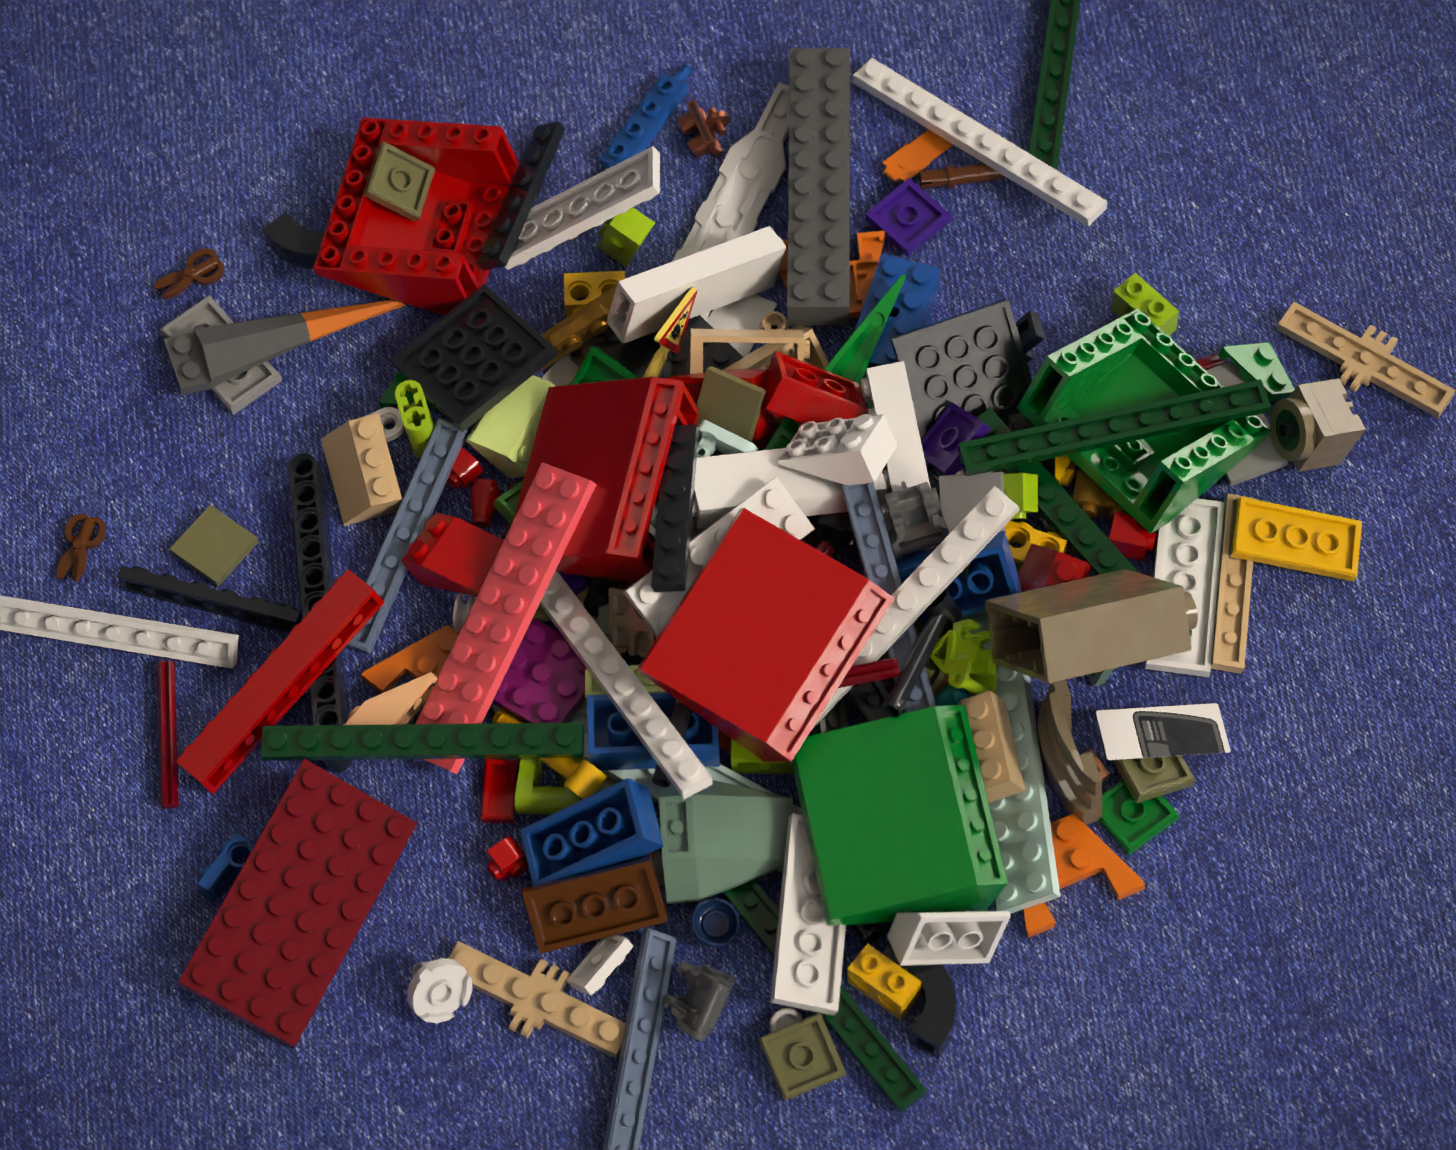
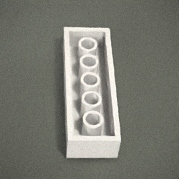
M904 361L867 368L866 377L861 379L862 385L860 386L865 403H870L871 409H868V414L870 416L884 414L898 445L884 466V470H882L887 487L886 494L901 490L902 481H905L907 488L928 482L930 486ZM928 522L906 527L907 538L900 543L936 532L931 530Z

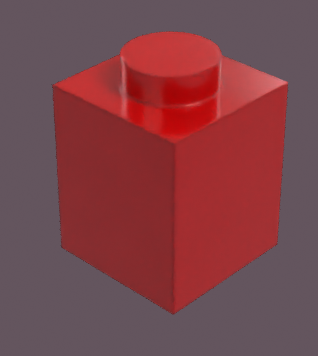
M1115 512L1109 540L1126 558L1144 562L1147 550L1153 551L1157 533L1153 532L1150 534L1131 515Z

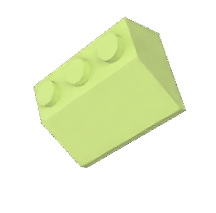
M535 375L531 376L479 418L466 442L509 479L524 477L548 388L555 385Z

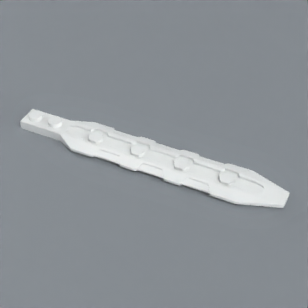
M778 83L756 128L731 146L719 169L720 175L707 200L702 202L694 218L695 224L682 249L677 251L673 261L754 232L758 224L757 219L770 193L775 191L786 169L783 143L789 133L790 86ZM711 311L700 315L707 323L709 322L708 316Z

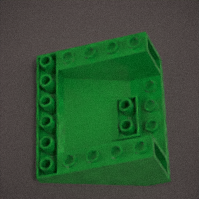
M1136 309L1048 355L1021 399L1017 409L1037 427L1222 388L1223 386L1213 375L1203 369L1191 355L1180 348L1168 334L1157 327L1146 314ZM1253 415L1067 456L1151 534L1173 520L1265 441L1271 430L1259 417Z
M965 705L933 706L901 714L898 718L887 717L807 736L791 763L827 926L893 922L897 913L986 911L1008 885Z

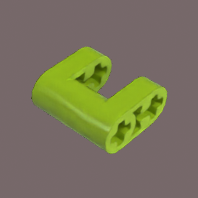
M406 380L396 387L395 397L413 453L420 459L435 426L421 385L416 381ZM406 393H413L415 403L409 404Z
M587 757L572 758L579 764L583 761V759L588 761ZM521 758L515 794L517 814L552 815L582 800L565 785L564 787L540 786L542 761L539 758Z

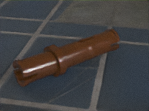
M984 163L952 167V164L945 165V168L919 171V177H921L919 178V184L922 190L945 186L948 189H953L955 185L1009 179Z

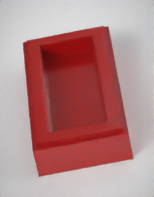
M485 759L481 807L482 823H514L518 776L517 759Z

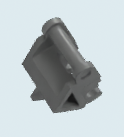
M902 481V489L885 494L886 502L880 504L896 561L902 560L904 555L938 546L949 535L936 488L930 489L928 482L907 488L905 481ZM928 522L931 530L936 532L900 543L907 538L906 527Z
M680 961L676 971L686 975L685 978L691 982L685 997H675L666 994L662 1005L672 1008L670 1013L677 1017L678 1027L695 1039L705 1041L714 1032L723 1008L728 1003L727 999L736 978L706 964H702L700 968Z

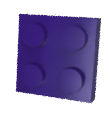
M908 178L865 214V220L877 231H884L885 238L908 257L951 221V214Z
M951 402L921 440L924 458L946 475H956L963 468L957 449L958 443L985 438L991 428Z

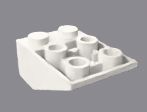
M864 414L850 419L835 418L819 423L810 421L799 427L778 462L782 466L843 485L872 483L876 481L898 445L884 414L873 416Z

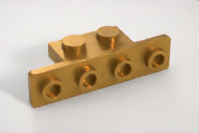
M617 285L541 334L555 348L558 354L542 367L541 371L570 352L579 349L583 343L607 330L609 327L607 318Z

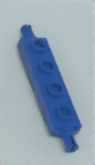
M683 63L673 76L666 74L660 76L599 158L600 165L604 171L644 151L689 91L685 80L693 72V69L688 64Z

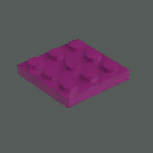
M532 618L492 704L524 723H568L586 700L585 669L587 668L561 633Z

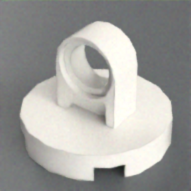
M441 958L434 961L418 962L413 968V978L407 990V1002L412 1011L425 1022L440 1023L450 1020L454 1017L452 1012L457 1010L460 1005L465 1007L472 993V979L465 968L453 959Z

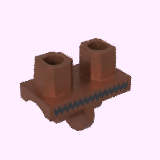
M694 99L686 103L690 111L679 117L677 121L687 136L697 130L700 132L699 135L688 141L693 154L697 158L710 152L716 157L723 154L724 151L715 132L719 136L726 134L725 127L730 122L727 112H717L716 108L712 107L708 109L709 116L707 117L705 111L699 109Z

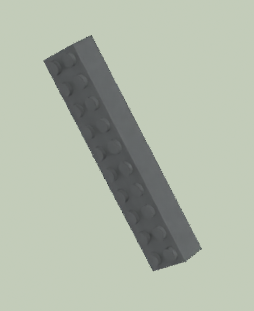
M790 48L788 326H796L797 324L802 326H850V48Z

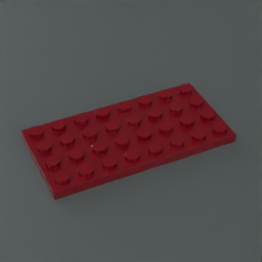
M304 759L177 985L294 1049L415 829L417 822Z

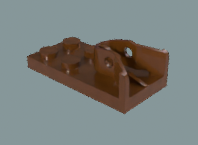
M652 852L638 860L524 888L522 891L540 954L668 922L669 911L667 906L664 905L652 864Z

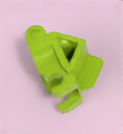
M970 619L953 623V629L949 630L936 643L930 658L943 674L949 676L948 681L951 686L957 689L963 688L973 695L990 690L996 694L999 679L996 673V664L993 660L992 650H984L985 643L991 641L990 631H982L976 634L968 632L969 630H977L979 627L977 622Z

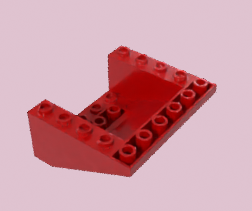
M362 117L313 267L315 273L318 276L441 315H446L483 284L486 285L490 270L484 271L477 264V261L482 252V247L490 234L492 224L501 209L503 199L506 197L512 184L513 176L519 168V162L502 127ZM383 141L435 168L421 216L417 221H413L363 196L378 146Z
M644 377L548 388L514 519L542 462L591 480L596 484L594 492L556 568V572L636 583L653 570L655 543L648 534L674 428L681 425H696L699 410L683 381Z
M742 508L736 514L636 670L762 761L791 762L893 602L894 597L866 577L749 510Z

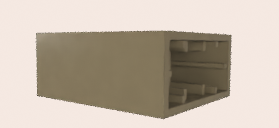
M1127 569L985 600L994 663L1046 683L1058 682L1190 651L1189 630L1194 629L1198 622L1195 601L1189 592L1184 591L1183 586Z

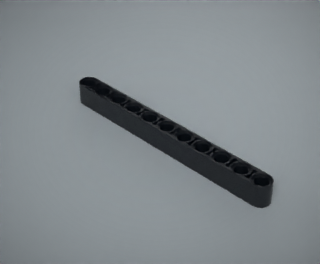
M308 453L295 455L289 463L303 619L311 611L312 606L321 600L332 588L335 581L324 475L315 458ZM310 470L307 474L302 475L305 471ZM313 497L310 501L305 502L306 499ZM313 524H316L314 528L307 530L308 527H310ZM319 551L316 556L310 557L313 553ZM322 579L319 584L313 585L316 580ZM342 651L310 686L314 725H328L332 721H337L335 725H344L348 721ZM334 692L330 698L323 699L327 693ZM322 760V762L330 771L340 773L350 767L352 760Z

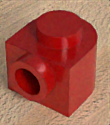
M463 447L447 479V483L454 489L458 487L466 489L483 473L480 463Z
M507 837L487 850L486 868L496 881L500 879L502 882H505L510 877L513 879L517 878L528 867L526 865L528 862L526 853L513 837Z

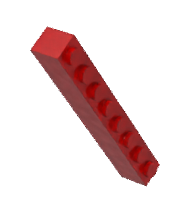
M348 569L334 581L332 588L324 597L312 606L307 616L291 629L289 636L278 648H275L269 654L268 659L263 665L248 677L246 684L237 694L228 699L225 707L213 720L205 725L202 733L194 742L185 747L176 762L209 792L214 794L262 741L263 726H275L380 609L385 603L373 588Z

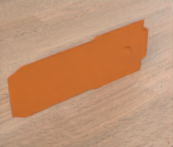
M928 129L910 144H906L882 163L887 167L883 173L895 183L900 179L906 181L908 178L911 179L953 144Z

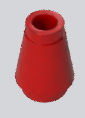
M476 479L473 481V486L470 487L472 524L474 526H491L496 509L493 504L499 498L501 492L496 481Z

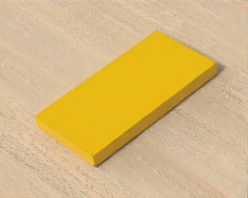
M1239 496L1236 502L1230 557L1354 582L1358 572L1362 521Z

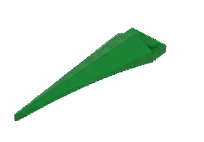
M905 274L895 281L826 365L824 370L857 382L860 386L861 379L864 377L878 340L906 279ZM784 416L775 427L774 432L762 451L786 448L797 433L800 425L795 420Z

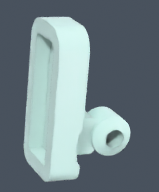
M703 419L698 426L699 446L697 458L710 457L716 449L725 455L758 451V448L750 441Z

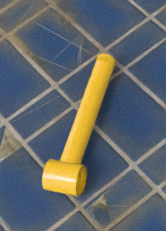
M504 710L498 711L492 720V723H522ZM539 758L566 778L567 781L564 785L582 800L594 795L607 778L604 773L585 759L579 764L572 758Z

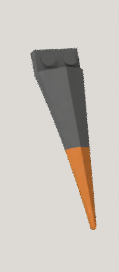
M387 300L193 329L192 333L165 338L164 348L180 395L211 389L255 366L304 344L367 319L404 307L407 304L397 300Z

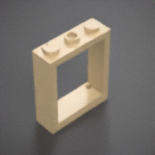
M691 329L690 374L703 373V342L793 344V358L803 362L804 359L810 358V340H804L803 330ZM773 415L774 427H776L783 418Z

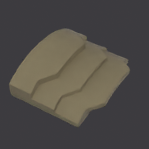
M1066 680L1049 684L1047 697L1041 703L1038 717L1041 762L1047 781L1061 805L1069 814L1074 813L1087 825L1099 821V818L1102 817V780L1092 752L1081 755L1077 752L1071 736V694Z

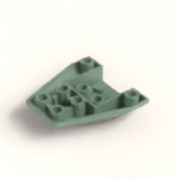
M712 780L713 784L686 799L682 798L672 783L667 788L659 787L660 828L664 845L662 847V862L667 904L701 901L783 868L788 818L793 813L792 798Z

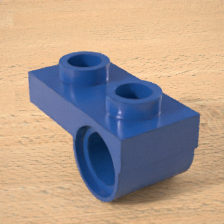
M236 833L231 840L225 841L219 849L218 857L211 866L205 867L198 879V887L202 896L212 903L233 876L237 878L245 864H237L235 861L241 856L249 857L253 846L246 838Z

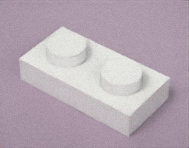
M617 934L602 938L566 981L573 989L592 996L595 991L603 986L605 979L625 960L626 955L634 946L627 938Z

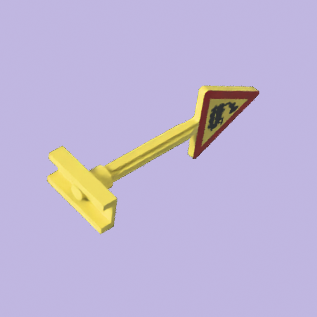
M691 287L655 336L654 341L661 346L654 354L643 378L659 377L666 363L669 350L676 354L679 352L697 295V289Z

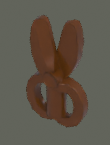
M212 249L197 250L188 257L185 270L163 276L156 281L154 288L158 290L170 286L161 294L162 299L167 300L184 292L191 283L196 282L200 285L213 284L224 275V263L218 259L216 252ZM206 256L210 257L204 260L203 262L193 266L194 262L197 261L199 258ZM218 268L216 273H214L213 275L208 277H201L202 275L210 272L211 270Z
M81 513L74 515L68 520L65 527V536L67 541L73 546L65 552L58 564V580H62L72 565V580L74 582L80 580L88 562L86 549H94L101 545L107 533L105 522L100 517H89ZM78 522H82L77 537L72 536L74 526ZM97 525L99 533L95 539L89 541L93 528Z

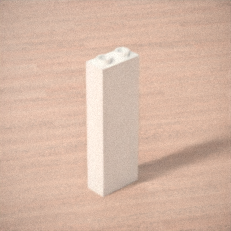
M768 226L618 281L607 323L624 344L660 330L691 287L698 291L689 319L773 288L787 247L784 245L783 240Z
M786 448L697 458L692 517H694L697 529L710 527L775 477H778L805 516L848 511L840 483L779 464L778 460ZM881 471L876 481L873 482L879 504L884 503V495L887 491Z

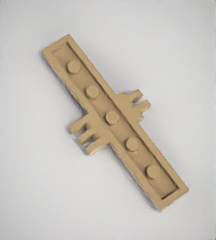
M1293 302L1278 323V331L1340 364V372L1343 373L1340 380L1343 386H1345L1350 378H1353L1354 380L1349 389L1354 392L1358 390L1361 384L1368 386L1372 382L1438 419L1454 397L1455 389L1391 355L1390 353L1396 346L1398 339L1392 336L1386 345L1383 344L1387 333L1384 331H1380L1375 339L1372 338L1376 331V327L1370 325L1360 338L1296 302Z
M458 941L448 959L457 961L465 968L472 979V988L512 1007L510 1016L514 1018L509 1026L510 1030L517 1032L522 1022H525L521 1035L528 1038L534 1027L540 1030L545 1023L616 1059L619 1057L626 1023L563 993L562 991L568 983L566 980L571 975L570 972L564 970L557 981L555 978L559 972V967L552 965L545 975L543 973L547 968L548 962L541 959L531 976Z

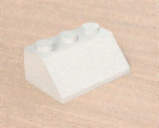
M1009 911L897 913L887 938L900 965L990 963L1011 915Z

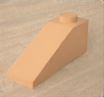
M430 672L368 699L361 706L355 707L350 712L347 718L348 721L344 725L409 724L424 707L433 686H436L439 679Z

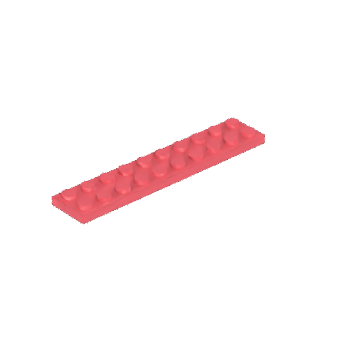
M541 463L438 676V683L436 686H433L416 724H482L596 487L594 482L546 463ZM465 759L423 760L458 774Z

